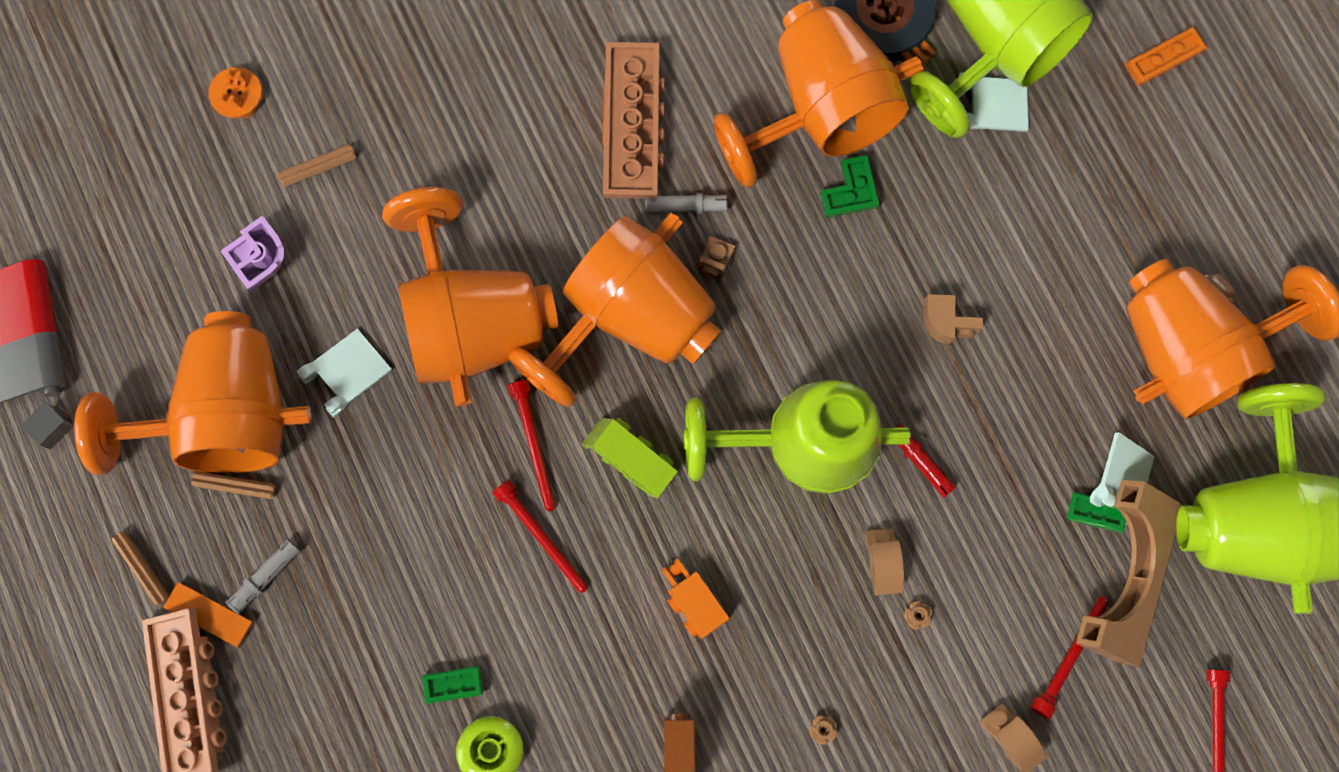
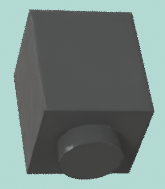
M44 402L20 427L40 446L51 450L74 425L67 419L70 414L59 404L54 407Z

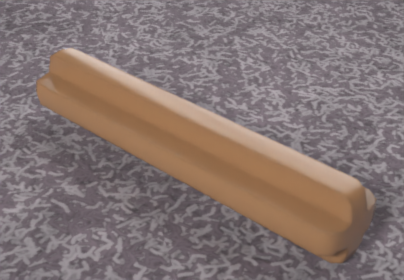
M347 144L278 172V178L281 184L286 187L354 160L356 153L352 145Z
M199 471L193 473L191 484L195 487L273 499L276 491V486L272 483Z
M122 531L112 538L113 544L153 603L158 606L165 603L170 595L128 533Z

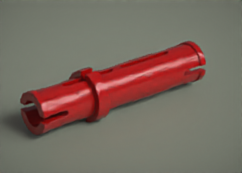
M901 423L896 428H904ZM910 434V444L898 445L904 452L903 456L906 459L909 458L940 493L942 498L946 497L957 486L951 482L921 447L923 444L920 441L917 442Z

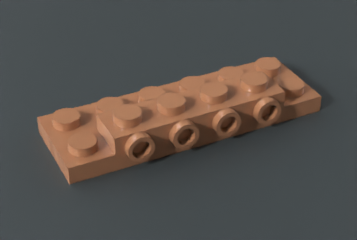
M606 42L603 198L657 199L658 169H663V153H658V144H663L664 128H658V119H664V103H659V94H664V78H659V43Z
M188 608L142 620L162 772H219L217 753L224 752L223 745L226 743V733L220 728L219 716L222 714V704L216 699L214 687L218 684V676L212 670L210 660L214 655V647L208 641L207 636L200 637L196 608Z

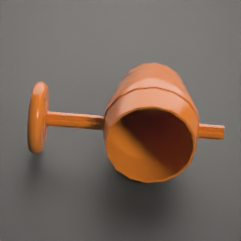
M818 0L805 1L795 6L783 19V25L786 30L780 36L778 51L796 113L744 138L728 114L720 112L714 117L713 125L717 139L735 177L745 188L754 187L758 176L750 152L801 128L808 133L823 155L830 157L848 155L880 140L905 118L909 106L900 82L918 72L924 71L921 60L916 56L894 67L886 55L843 9L835 6L823 7ZM856 115L855 132L838 128Z
M445 187L416 188L393 197L384 205L382 219L390 228L403 232H419L428 274L398 284L416 376L419 384L450 382L455 406L465 407L467 404L472 403L467 378L474 377L510 362L508 359L509 352L516 347H521L529 353L537 350L543 342V330L558 327L553 293L550 284L534 287L530 276L523 271H444L435 228L444 226L461 214L464 202L456 191Z
M670 213L652 233L637 222L623 216L595 243L571 274L562 292L577 310L583 314L580 320L544 362H541L521 347H516L509 352V361L532 385L560 405L572 406L576 401V395L556 373L596 326L664 363L674 362L680 355L693 365L697 362L722 330L710 321L715 312L714 302L672 249L666 245L683 224L679 217Z
M1165 258L1148 266L1129 281L1136 295L1129 301L1126 312L1153 379L1133 391L1136 395L1135 399L1143 405L1163 394L1184 420L1193 418L1215 407L1272 371L1276 364L1264 339L1296 322L1305 332L1320 340L1329 341L1339 337V292L1327 276L1314 267L1298 265L1290 268L1282 281V293L1287 308L1256 325L1202 273L1193 267L1185 266L1175 270L1170 261Z
M217 311L207 314L204 317V326L192 331L185 340L169 402L167 419L119 423L117 412L110 399L103 393L92 391L80 400L76 410L74 422L75 443L84 467L93 475L104 476L115 468L120 455L121 440L168 436L171 458L176 466L207 473H244L263 470L277 464L280 460L285 425L310 423L312 414L310 413L309 406L283 408L267 337L260 331L251 328L250 316L235 311ZM237 449H245V450H244L243 453H241V452H240L239 450H237Z

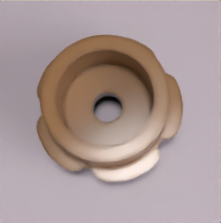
M915 601L910 604L909 608H906L904 618L912 629L927 628L931 624L932 610L928 605ZM917 613L921 614L920 618L916 617Z
M820 715L813 719V724L809 726V734L812 738H815L816 743L825 745L828 741H833L836 738V722L831 717L825 718L823 715ZM822 727L826 728L825 733L821 732Z

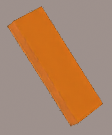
M1191 27L1129 60L1125 67L1139 87L1205 52L1207 46L1195 28Z
M179 582L163 607L172 613L188 608H196L198 627L237 648L241 647L254 624L253 621L240 614L238 615L229 608Z

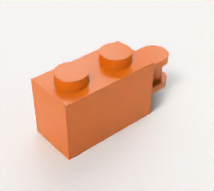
M677 558L672 566L667 569L665 567L661 569L673 587L668 591L671 598L667 602L676 614L681 612L686 618L687 622L683 625L693 638L698 636L702 640L730 618L697 571L690 576ZM682 573L686 579L677 585L673 578Z

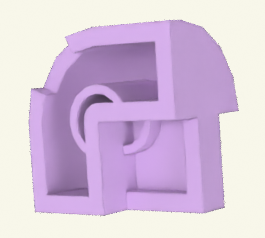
M263 215L240 231L242 233L241 237L221 250V253L250 292L272 278L282 267L284 259V246Z

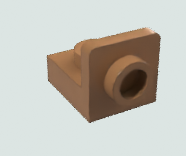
M710 236L703 255L700 256L698 268L709 277L716 278L719 276L723 278L735 246Z

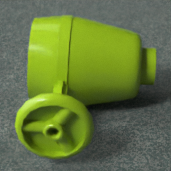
M947 0L983 57L949 86L928 72H918L909 80L910 93L920 111L931 124L950 137L962 138L970 129L968 114L959 100L964 93L993 68L1021 87H1028L1034 84L1063 60L1079 42L1093 20V13L1083 0Z
M824 380L802 385L784 398L772 417L770 430L706 431L703 401L694 397L689 399L686 404L684 449L686 450L687 474L693 481H700L705 475L707 447L770 446L773 460L787 480L806 491L831 494L849 490L866 478L880 457L882 445L910 444L909 428H881L876 405L865 391L849 382Z
M1283 383L1253 388L1240 394L1236 401L1237 408L1245 414L1274 417L1279 473L1204 488L1195 497L1193 506L1179 507L1176 517V536L1178 545L1183 552H1194L1201 565L1207 569L1291 585L1294 614L1313 613L1310 584L1339 580V478L1304 473L1303 471L1297 472L1291 415L1312 411L1322 406L1326 400V393L1320 387L1305 383Z

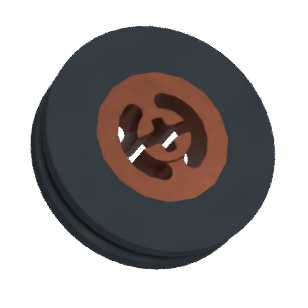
M835 0L834 6L843 9L891 62L902 60L904 58L902 53L906 51L912 55V48L914 47L920 48L921 43L927 39L935 16V0H883L882 6L881 0H875L871 7L867 5L874 0ZM896 16H899V17H900V19H899L898 21L892 23L894 17H896Z

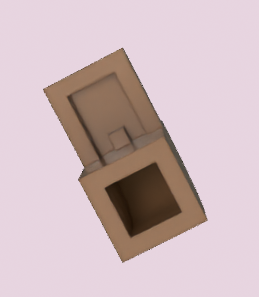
M928 294L923 301L924 326L930 336L941 343L951 344L955 339V334H958L959 338H973L983 329V318L955 317V295Z
M893 529L865 531V542L870 557L869 575L874 595L903 593V558L900 542L896 541Z
M1000 704L980 721L982 727L1001 745L1006 757L1021 772L1032 771L1047 758L1042 745L1019 716L1015 717L1003 704Z

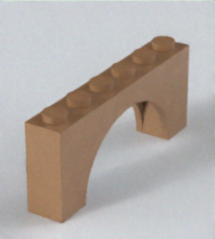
M1121 479L1114 507L1124 516L1131 536L1132 557L1128 579L1119 599L1109 611L1098 617L1083 616L1076 644L1116 663L1140 667L1176 534L1177 512L1179 507L1183 506V504L1147 482Z

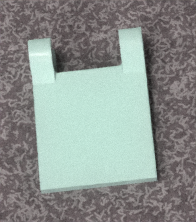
M983 77L970 88L972 94V113H967L970 129L1028 131L1027 87H1021L1010 79Z
M356 329L315 361L302 366L296 372L305 385L309 384L319 375L334 392L336 397L324 404L326 410L334 418L350 402L390 373L392 369L362 333Z
M1115 433L1101 484L1092 492L1090 502L1097 507H1101L1102 503L1113 507L1121 479L1148 482L1155 456L1121 433Z

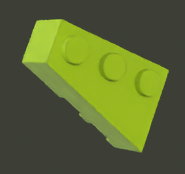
M601 418L581 445L586 449L591 448L602 457V461L608 465L611 464L623 474L622 476L650 497L658 498L678 472L672 467L674 462L663 453L657 455L650 449L653 445L644 437L639 435L636 438L629 432L631 427L620 418H617L616 421L614 419Z

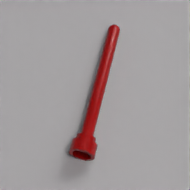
M528 380L516 381L507 385L509 395L518 403L544 507L547 511H553L555 509V501L528 398H530L529 393L531 392L530 383Z
M507 480L492 493L499 502H503L505 505L508 504L576 590L580 593L586 592L588 587L585 581L517 498L518 493L515 491L517 488L511 480Z
M1100 596L1088 616H1101L1109 604L1108 598ZM1078 635L1045 693L1040 694L1039 698L1035 697L1030 706L1031 710L1050 720L1056 711L1054 707L1056 702L1054 700L1084 648L1076 644Z
M1206 670V681H1209V687H1212L1213 772H1225V688H1228V682L1231 683V671Z

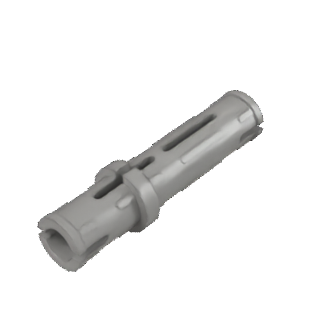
M697 193V195L657 196V199L645 198L646 213L697 212V214H702V212L709 211L727 212V194L702 195V193Z
M287 539L249 579L246 577L242 581L244 584L225 603L239 615L256 596H261L262 590L300 551Z

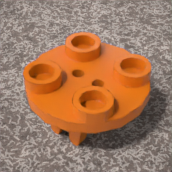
M231 67L221 71L213 78L209 86L208 97L211 105L220 115L227 118H249L254 115L262 100L263 88L260 80L251 71L242 67Z

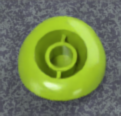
M496 716L479 718L470 723L460 735L456 747L458 765L462 772H516L523 758V743L520 734L510 722Z

